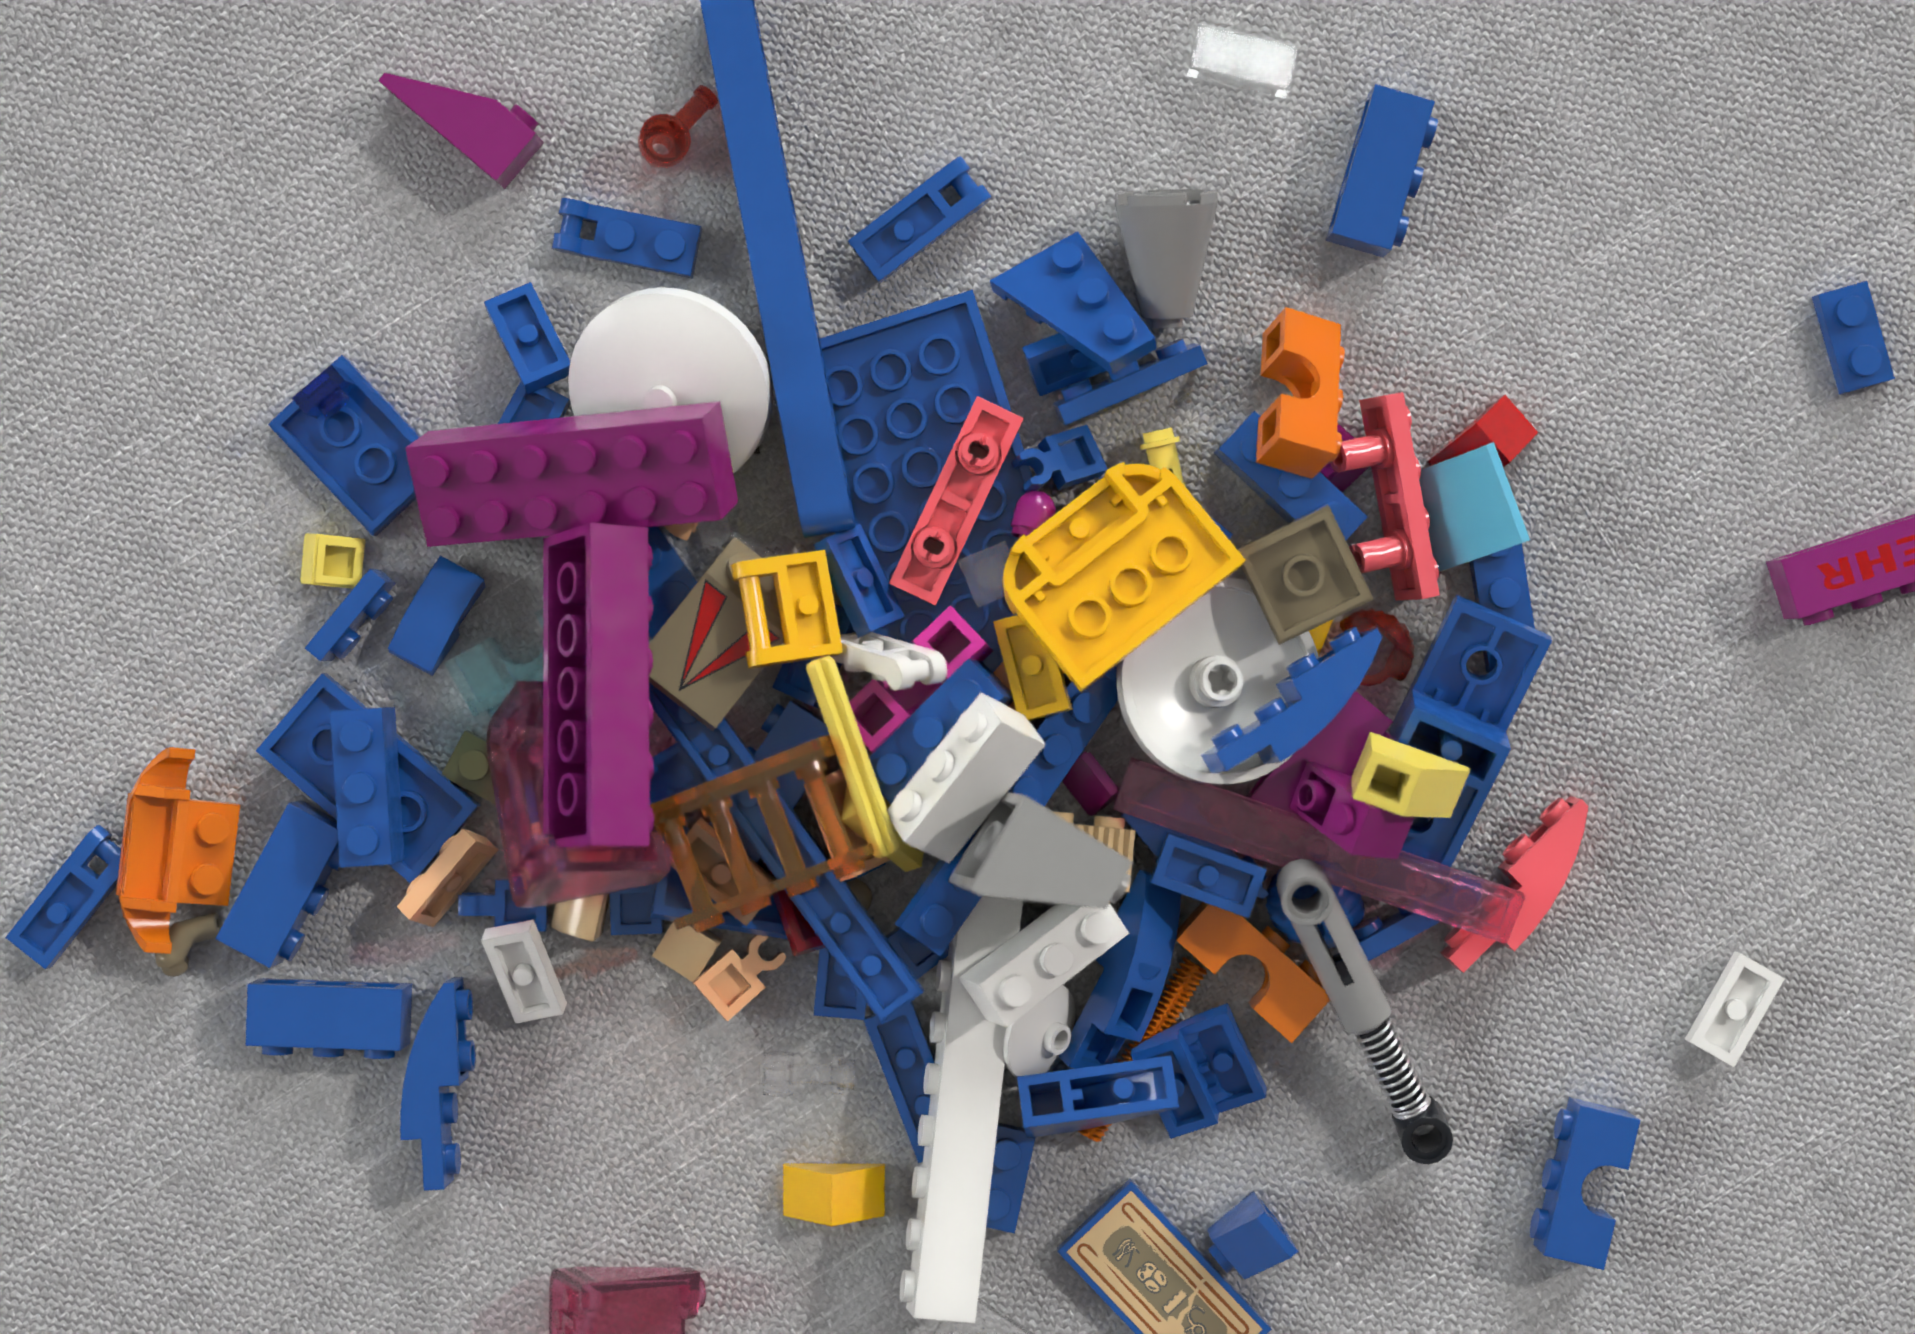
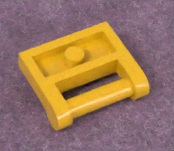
M825 550L752 559L731 564L733 581H739L750 651L746 652L748 669L826 656H837L843 653ZM773 576L785 645L771 647L760 577Z

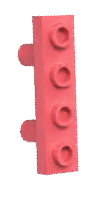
M1404 392L1359 400L1366 436L1342 441L1337 458L1330 464L1333 470L1338 473L1371 467L1384 537L1350 545L1349 549L1361 574L1390 568L1395 601L1420 600L1439 596L1437 582L1439 568L1432 554L1428 532L1430 518L1423 504L1419 481L1421 468L1414 454L1410 431L1412 418L1405 403Z
M976 397L889 582L890 585L936 606L1024 420L1023 417L983 398Z

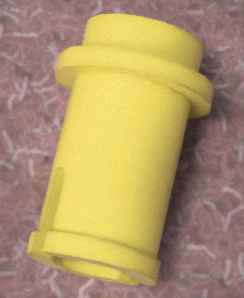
M1172 427L1143 433L1144 444H1140V450L1146 449L1149 465L1161 470L1165 467L1186 487L1176 448V442L1180 441V437H1174Z

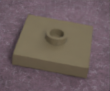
M1325 505L1236 548L1246 559L1241 568L1279 645L1374 600L1329 505Z

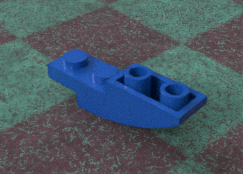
M1352 627L1332 638L1328 642L1332 650L1316 658L1314 653H1310L1287 666L1286 669L1290 676L1275 684L1283 699L1281 697L1276 698L1258 708L1254 712L1258 720L1241 729L1239 724H1235L1211 738L1214 747L1201 754L1210 772L1228 771L1255 753H1258L1264 764L1281 763L1304 747L1341 711L1360 685L1373 662L1382 640V635L1378 628L1358 632L1356 627Z
M1139 870L1130 887V892L1127 893L1117 912L1118 917L1129 934L1095 959L1104 967V970L1071 1032V1040L1067 1049L1059 1055V1058L1070 1068L1076 1069L1112 1064L1125 1039L1141 1042L1152 1019L1172 960L1180 916L1181 894L1151 883L1152 873Z
M453 977L443 983L431 1002L413 1043L403 1083L400 1110V1140L421 1139L424 1191L444 1190L454 1180V1174L460 1173L461 1168L460 1146L458 1143H452L451 1123H456L458 1119V1099L455 1092H449V1086H460L469 1078L468 1071L475 1070L476 1064L474 1041L467 1040L466 1020L472 1019L473 998L470 989L464 990L463 977Z

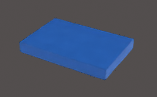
M341 355L268 424L372 536H377L416 500L405 447L421 436L346 356Z

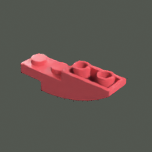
M1569 796L1565 801L1561 797L1556 799L1541 813L1539 819L1543 823L1529 837L1523 833L1506 847L1503 852L1506 860L1498 868L1512 882L1507 887L1504 884H1500L1489 892L1480 904L1484 910L1471 923L1467 920L1461 921L1444 939L1448 945L1440 953L1454 968L1464 973L1497 939L1505 947L1516 951L1535 930L1564 886L1576 859L1584 834L1589 807L1582 799Z

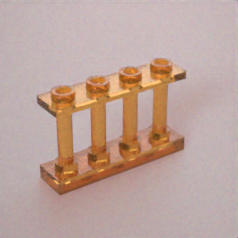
M830 735L816 738L649 805L654 815L653 827H655L658 836L664 835L693 912L673 920L677 930L692 924L695 933H699L724 923L725 920L722 912L739 906L743 916L771 905L772 903L768 895L786 888L790 898L818 887L819 885L815 878L818 875L833 870L836 879L866 868L863 858L875 853L871 843L853 849L823 773L824 770L828 769L824 759L836 755ZM794 771L797 779H803L833 854V858L807 868L776 792V789L781 788L777 778ZM748 790L751 799L756 798L786 873V876L760 886L729 808L734 806L730 797ZM700 808L704 818L710 816L739 894L712 904L683 826L687 825L684 815Z

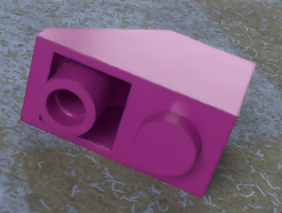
M1307 761L1289 808L1351 855L1398 859L1414 817L1401 816L1352 798L1351 776L1321 764Z

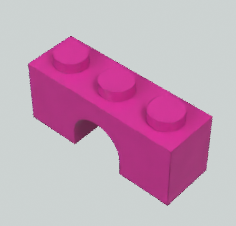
M951 605L912 641L915 645L938 651L943 655L947 666V675L943 682L925 685L921 681H915L911 688L893 690L887 681L872 679L849 701L863 742L871 752L874 753L967 659L983 661L993 652L989 645Z

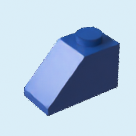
M1254 1191L1207 1229L1214 1243L1208 1248L1211 1255L1226 1273L1235 1268L1244 1280L1290 1259L1298 1252L1287 1230Z

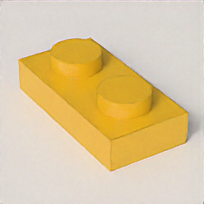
M1015 615L993 621L1016 711L1025 715L1029 721L1072 710L1061 667L1022 619Z

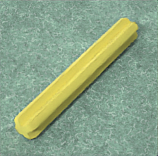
M826 656L816 659L807 664L806 670L871 854L876 858L886 857L898 851L900 844L839 671L832 657Z

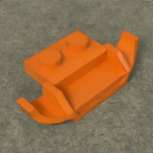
M165 748L142 771L131 793H128L116 895L119 898L123 917L135 940L145 953L171 954L172 943L169 936L170 914L176 913L177 903L229 905L240 804L190 799L191 790L186 789V782L190 764L195 759L196 749Z

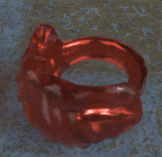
M1373 608L1368 610L1361 609L1340 621L1339 626L1342 632L1352 627H1356L1358 632L1371 630L1372 627L1378 628L1395 646L1384 668L1377 674L1365 675L1360 685L1373 686L1381 684L1388 678H1393L1397 681H1402L1406 678L1415 657V647L1413 645L1414 640L1404 623H1400L1394 615L1385 614L1383 610L1375 611Z

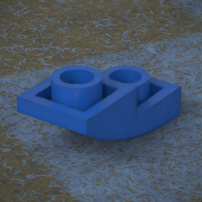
M440 555L405 612L389 644L388 652L433 676L460 636L458 627L485 589L484 579Z

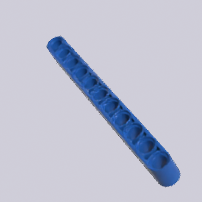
M700 0L804 538L854 529L856 525L755 2L754 0Z

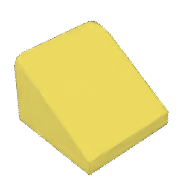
M306 533L302 555L301 584L353 589L362 579L365 539Z

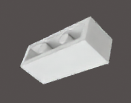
M980 693L970 707L961 714L957 723L938 747L929 754L925 763L906 787L897 794L893 803L887 809L892 824L904 843L950 863L1046 744L1025 715Z
M1110 903L1106 909L1055 904L959 977V979L986 1020L1009 1027L1127 936L1129 932Z

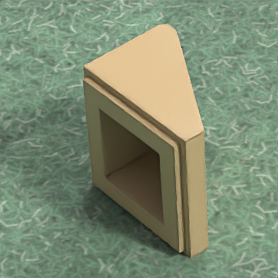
M673 921L652 957L693 982L701 975L722 942V939L702 926Z

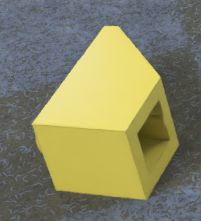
M1370 732L1351 778L1352 798L1401 816L1450 818L1469 775L1470 768Z

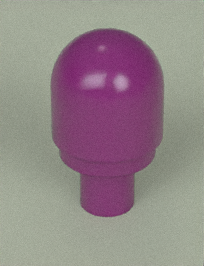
M1030 491L1022 495L1015 506L1011 527L1013 528L1011 535L1018 539L1023 535L1027 537L1056 514V506L1052 498L1042 491Z

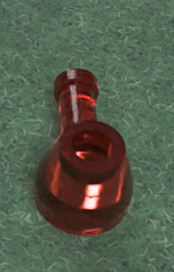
M699 85L694 90V95L674 116L658 114L645 121L639 132L638 146L641 155L650 166L654 168H669L677 165L685 158L691 144L689 130L708 110H712L718 104L717 97L709 88ZM662 144L668 149L669 153L665 155L658 154L652 145Z

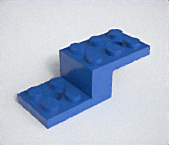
M1457 594L1455 595L1389 730L1391 740L1469 767L1470 772L1451 817H1431L1430 821L1423 826H1411L1398 859H1384L1443 884L1511 751L1506 731L1552 642L1550 635ZM1477 651H1488L1496 658L1495 667L1485 675L1473 674L1466 667L1468 658Z

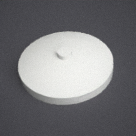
M660 287L644 289L625 295L603 309L588 324L577 341L571 357L568 385L574 416L720 401L733 474L755 452L769 426L773 407V385L767 360L761 347L748 328L733 313L701 294L683 289Z
M1227 577L1118 663L1116 686L1121 713L1130 733L1141 749L1153 761L1170 773L1186 780L1209 785H1225L1254 780L1275 770L1291 756L1281 763L1264 764L1258 753H1255L1228 771L1211 773L1201 754L1214 747L1211 738L1235 724H1239L1241 729L1258 720L1254 714L1258 708L1276 698L1281 697L1283 699L1275 684L1290 676L1286 667L1310 653H1314L1316 658H1319L1316 646L1309 631L1279 645L1248 581Z

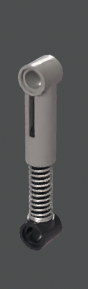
M1298 859L1291 861L1281 869L1276 883L1283 911L1289 918L1344 1030L1347 1033L1357 1035L1356 1041L1360 1042L1359 1048L1364 1050L1363 1056L1368 1058L1367 1063L1372 1065L1371 1071L1376 1073L1375 1079L1379 1081L1378 1086L1383 1088L1382 1094L1387 1096L1386 1101L1391 1103L1392 1120L1396 1126L1404 1153L1409 1159L1419 1164L1437 1163L1448 1155L1453 1143L1452 1132L1444 1110L1437 1101L1425 1092L1422 1080L1418 1077L1414 1064L1410 1062V1056L1406 1054L1407 1050L1403 1047V1042L1399 1039V1034L1395 1031V1026L1391 1023V1018L1389 1017L1392 1012L1389 1001L1340 905L1326 872L1320 864L1312 860ZM1303 885H1313L1318 888L1316 893L1308 899L1302 900L1292 896L1294 891ZM1322 921H1324L1339 951L1334 956H1332L1317 926ZM1419 1126H1434L1427 1134H1413L1414 1130Z

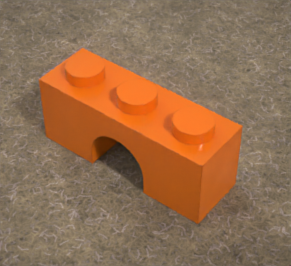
M1285 307L1263 332L1260 376L1282 383L1291 391L1293 396L1281 393L1258 418L1256 463L1313 479L1329 462L1331 463L1337 458L1342 444L1341 433L1337 432L1338 413L1343 402V391L1339 389V373L1345 357L1344 347L1340 346L1341 324Z
M1201 902L1177 930L1175 940L1214 975L1229 959L1235 956L1251 955L1258 958L1264 968V981L1259 991L1248 1003L1291 1043L1330 1001L1325 990L1322 988L1323 986L1312 964L1305 959L1300 966H1297L1284 954L1290 945L1268 925L1260 933L1246 920V917Z

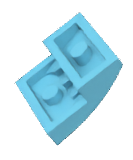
M1494 442L1421 470L1419 479L1424 507L1430 518L1428 532L1432 554L1438 564L1439 572L1530 540Z

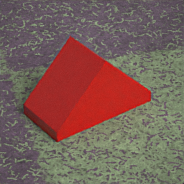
M1504 394L1431 457L1427 463L1432 466L1494 442L1502 466L1505 467L1539 432Z

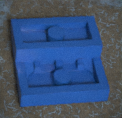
M1228 1003L1181 1021L1131 1049L1133 1061L1170 1055L1172 1057L1179 1109L1159 1113L1171 1139L1218 1124L1219 1113L1266 1098L1267 1087Z

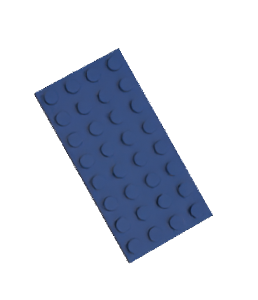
M973 289L820 338L855 525L861 524L888 582L892 578L976 397L983 398L1012 412ZM1019 432L1010 447L936 606L890 585L905 617L873 631V633L914 644L912 641L951 605L993 650L982 662L992 672L1003 662L993 621L1015 616L1006 603L1002 578L1010 551L1018 541L1017 537L1011 535L1013 529L1011 522L1015 506L1019 498L1027 493L1024 492L1022 486L1033 477L1028 465L1013 468L1011 463L1024 450Z

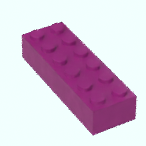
M720 401L428 431L405 447L427 547L552 536L588 523L653 527L719 521L738 503Z
M588 523L543 538V851L604 852L650 846V834L654 826V815L649 806V782L653 776L654 764L649 753V729L653 722V707L649 701V675L653 667V655L649 649L648 624L652 618L653 604L648 596V571L652 564V549L648 544V528Z

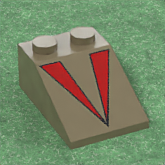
M736 537L730 541L649 643V649L653 655V667L649 675V682L711 731L717 728L764 668L748 669L746 652L750 651L743 604L739 581H733L731 564L760 559L761 557ZM773 576L760 577L771 647L781 646L784 638Z

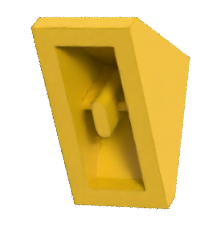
M784 1163L783 1216L831 1227L885 1216V1163Z

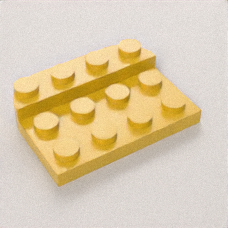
M1123 462L1108 469L1103 478L1027 537L1023 535L1018 539L1007 558L1002 586L1006 603L1013 615L1017 614L1078 690L1082 692L1243 566L1246 559L1171 471L1165 467L1161 470L1151 465H1125Z

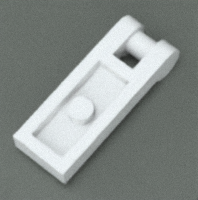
M873 632L860 638L857 637L856 633L840 635L843 653L837 656H830L835 662L844 664V670L850 672L872 673V679L887 681L893 690L911 688L915 681H921L925 685L940 683L945 680L947 675L946 662L940 652Z

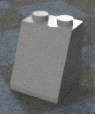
M1007 792L982 822L948 882L958 888L983 896L1106 909L1110 901L1113 903L1118 901L1127 889L1131 878L1127 872L1133 862L1029 797Z

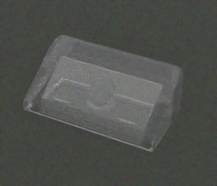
M1198 24L1187 76L1286 98L1292 82L1298 47Z

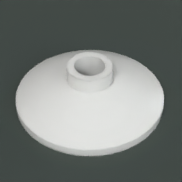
M1065 986L1059 987L1006 1028L1003 1044L1004 1059L1008 1070L1013 1076L1018 1077L1051 1072L1061 1061L1059 1055L1067 1049L1070 1043L1071 1032L1076 1020L1074 999L1071 992Z

